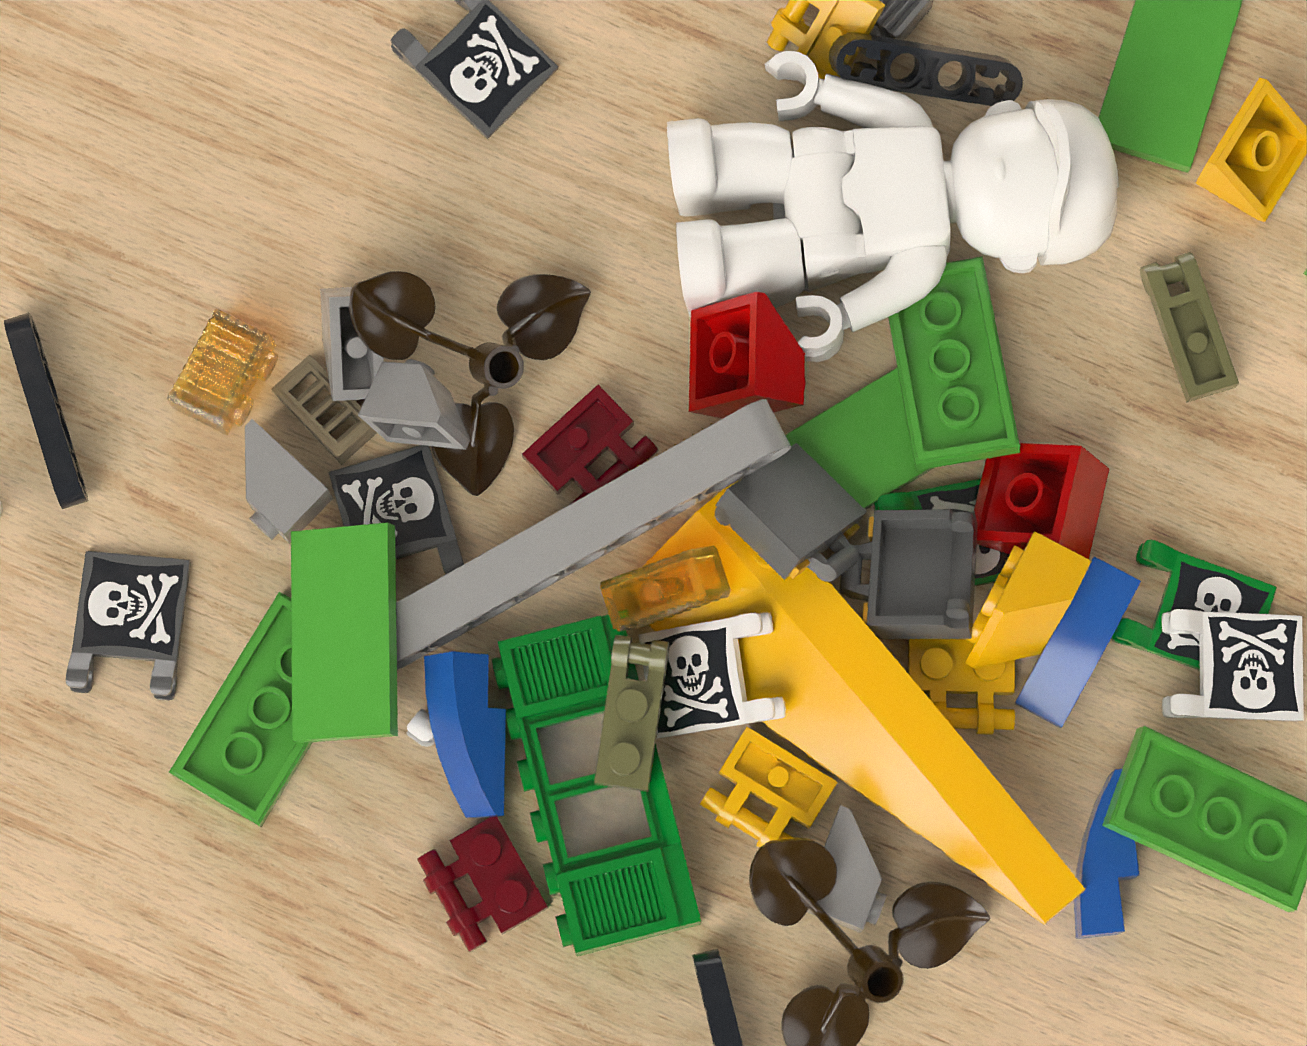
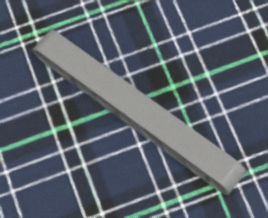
M762 399L737 410L396 602L397 670L429 654L787 453L791 449V445L767 400Z

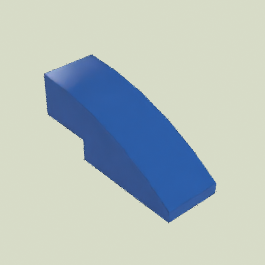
M1095 556L1091 559L1092 562L1072 602L1044 650L1039 655L1014 703L1059 728H1062L1141 583L1137 578Z
M452 651L424 656L425 692L430 725L438 756L450 788L466 818L504 816L506 709L488 708L489 654Z
M1115 769L1108 775L1094 803L1083 835L1076 868V878L1086 890L1074 900L1076 939L1119 935L1125 932L1119 881L1132 880L1139 876L1136 844L1134 840L1102 826L1122 769Z

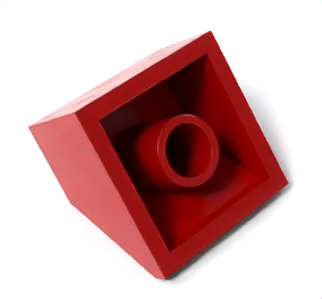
M756 291L691 310L689 412L723 419L737 410L762 399L767 400L773 413L804 405V390L806 386L805 353L765 293Z
M1020 443V453L987 458L974 507L978 522L977 545L1010 554L1014 546L1024 550L1035 531L1089 559L1110 469L1080 445Z

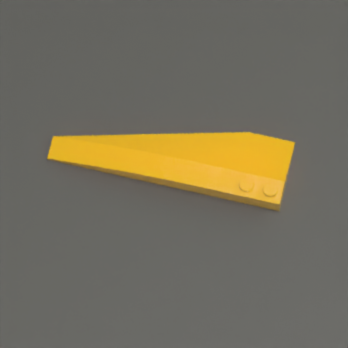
M733 484L727 486L697 510L620 588V592L654 632L747 613H770L773 622L772 633L738 639L747 701L782 697L785 702L786 716L781 719L762 721L766 724L767 728L781 738L790 741L804 751L809 758L878 807L881 806L899 819L900 823L917 835L923 836L944 851L946 856L960 866H965L986 881L988 886L1043 925L1086 890L983 762L830 582L821 580L817 577L816 573L808 568L794 579L789 576L784 580L729 525L724 526L718 523L715 518V509L717 508L715 505L727 488Z

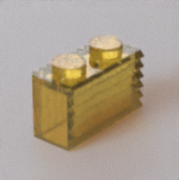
M216 308L213 311L212 317L208 320L207 326L203 329L197 345L193 348L192 354L188 357L187 363L183 366L182 372L178 375L177 381L173 384L172 390L168 394L167 400L172 408L204 425L210 426L224 435L229 434L234 424L241 427L252 410L254 399L250 398L249 395L257 380L260 379L265 382L270 377L277 363L278 354L273 352L276 347L273 337Z
M715 546L690 549L600 582V589L612 626L618 631L645 627L656 621L664 620V618L682 614V612L701 607V605L719 601L721 598H727L731 592L719 552Z

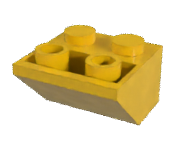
M1035 531L1024 550L1014 546L971 628L972 639H965L974 644L965 664L978 668L1040 655L1072 602L1092 561Z

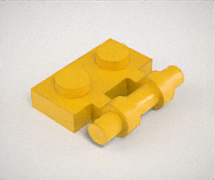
M789 0L786 7L779 8L771 22L773 30L767 39V44L774 50L782 52L789 41L799 47L797 52L808 56L815 64L819 79H825L826 74L840 77L831 68L829 62V51L833 42L839 36L846 33L870 34L886 5L879 0ZM810 4L820 10L811 27L806 25L803 19ZM858 47L854 55H846L844 61L850 67L859 53Z
M965 639L908 640V674L924 693H928V698L954 729H976V734L993 735L994 729L1014 730L1015 709H995L994 695H1013L1015 693V660L973 668L965 664V661L974 644ZM946 694H976V708L947 707Z
M746 727L719 771L721 776L735 783L736 786L729 797L710 787L700 805L717 815L715 821L729 829L732 824L758 840L756 846L760 848L768 841L793 838L784 832L791 818L810 829L838 782L749 727ZM750 793L777 809L770 822L743 807Z

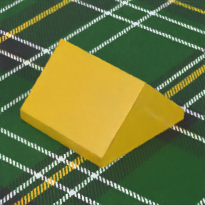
M1259 78L1196 181L1197 185L1256 220L1266 222L1307 155V126L1267 79Z

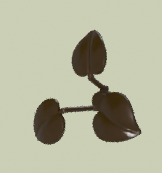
M385 272L355 283L350 292L349 309L352 324L361 341L373 353L391 360L409 358L417 348L419 336L469 358L471 375L476 381L484 384V387L472 396L471 406L464 403H455L470 442L466 450L431 446L439 465L468 493L479 496L492 484L500 473L510 453L514 438L513 420L508 409L503 404L497 402L481 404L482 401L489 395H497L498 388H510L521 379L524 363L520 354L534 360H548L556 357L567 348L577 331L583 308L589 299L591 291L584 285L562 276L536 274L521 277L507 286L497 303V314L500 320L509 328L502 334L504 345L487 342L480 344L476 348L466 346L424 328L434 317L435 299L427 283L420 277L408 272Z
M790 838L766 842L756 852L750 867L749 883L754 903L767 919L783 926L796 924L810 909L851 954L847 965V972L850 979L855 983V985L841 983L837 986L835 992L823 985L810 986L794 996L788 1003L781 1020V1030L786 1046H856L865 1034L869 1023V1006L865 999L868 998L876 1003L888 1002L895 998L902 989L904 977L900 967L903 961L899 954L909 964L918 968L930 969L938 967L957 955L974 933L990 920L988 912L973 897L957 887L940 882L920 883L905 890L893 904L892 915L898 928L891 930L888 934V955L882 948L875 945H866L858 948L817 903V901L824 899L831 893L836 883L837 866L830 852L820 843L805 838Z

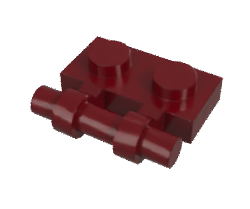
M598 384L522 453V458L557 495L574 482L582 490V493L572 502L574 503L647 462L659 449L646 435L630 448L621 437L634 426V421ZM608 450L617 461L596 480L587 468Z
M497 816L489 817L449 840L459 857V860L445 866L436 849L423 854L417 859L426 875V878L423 879L430 895L436 893L450 918L446 922L453 936H460L468 952H472L487 943L478 924L491 916L503 935L548 909L546 902ZM469 875L483 900L468 908L455 885L456 881Z

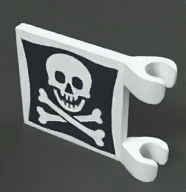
M1175 609L1162 614V631L1165 634H1199L1200 695L1175 694L1164 697L1162 700V713L1164 717L1304 721L1302 616L1203 612L1189 609Z
M747 613L715 621L639 634L641 644L651 645L652 640L669 642L656 739L781 719L786 716L785 702L782 697L747 701L738 639L772 633L773 622L770 613ZM643 665L645 681H647L649 666Z

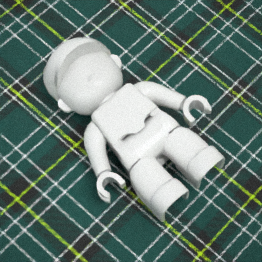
M784 51L776 54L766 62L765 70L777 80L799 81L805 87L798 96L776 99L779 121L805 117L814 110L816 105H821L822 112L840 117L863 128L849 131L824 127L800 128L793 131L794 147L791 148L790 131L773 124L748 122L710 125L708 121L700 118L667 122L672 185L681 216H697L750 209L752 204L773 203L774 220L725 226H720L716 221L710 219L676 223L680 277L689 317L691 318V310L756 291L765 293L775 308L785 305L796 298L798 317L821 316L830 324L828 330L821 336H803L798 341V344L805 353V361L821 362L830 359L839 351L843 343L845 329L850 328L852 332H855L900 312L923 299L939 283L946 267L947 255L950 252V223H957L962 238L971 247L982 254L999 258L1004 268L1012 272L1028 273L1036 267L1037 257L1041 266L1062 265L1081 260L1096 252L1111 236L1117 216L1118 171L1109 137L1096 115L1082 105L1065 100L1046 99L1029 101L1025 109H1021L1019 103L1013 100L996 103L987 110L984 117L970 123L960 133L953 144L951 160L943 161L940 133L933 127L930 118L920 104L904 94L862 82L846 80L826 74L825 79H819L816 66L808 56L797 51ZM883 270L870 281L840 297L841 303L838 305L823 296L809 295L797 297L803 290L811 292L857 274Z

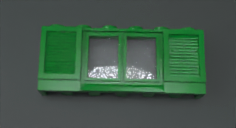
M621 611L498 641L501 657L491 659L498 689L509 687L514 706L513 708L506 709V721L511 740L522 738L527 757L517 761L524 792L535 789L540 809L530 812L537 843L548 841L552 862L543 864L550 895L561 893L565 914L556 916L563 947L574 945L577 957L701 925V918L657 746L655 745L649 792L602 786L594 783L615 635L628 636ZM629 663L627 679L639 680L635 664Z

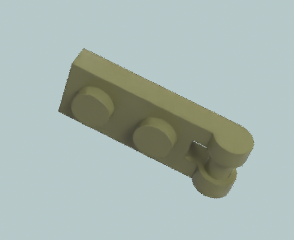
M1188 252L1175 256L1173 263L1159 266L1155 262L1140 267L1143 286L1150 296L1186 402L1236 388L1239 381L1194 255ZM1181 282L1186 292L1171 297L1167 285Z
M615 635L594 780L596 785L649 792L669 642L652 640V644L648 645L632 642V637ZM629 663L649 666L647 681L627 679Z

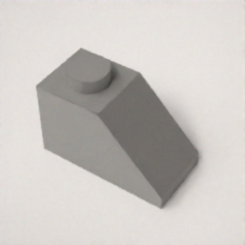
M353 287L320 289L322 340L333 401L366 399L382 361H384L383 357L373 353L365 346L352 324L349 299Z
M408 359L405 363L382 361L358 414L363 421L387 442L465 450L470 442L451 392L434 377L435 372L430 366L413 359Z
M253 419L245 425L246 500L255 511L249 519L271 540L279 533L290 544L291 531H302L333 498L328 488Z
M840 805L824 846L833 856L836 863L837 879L831 893L824 899L817 901V903L836 924L860 933L864 929L866 922L876 925L887 895L878 892L882 878L851 809ZM808 909V913L815 915L810 909Z

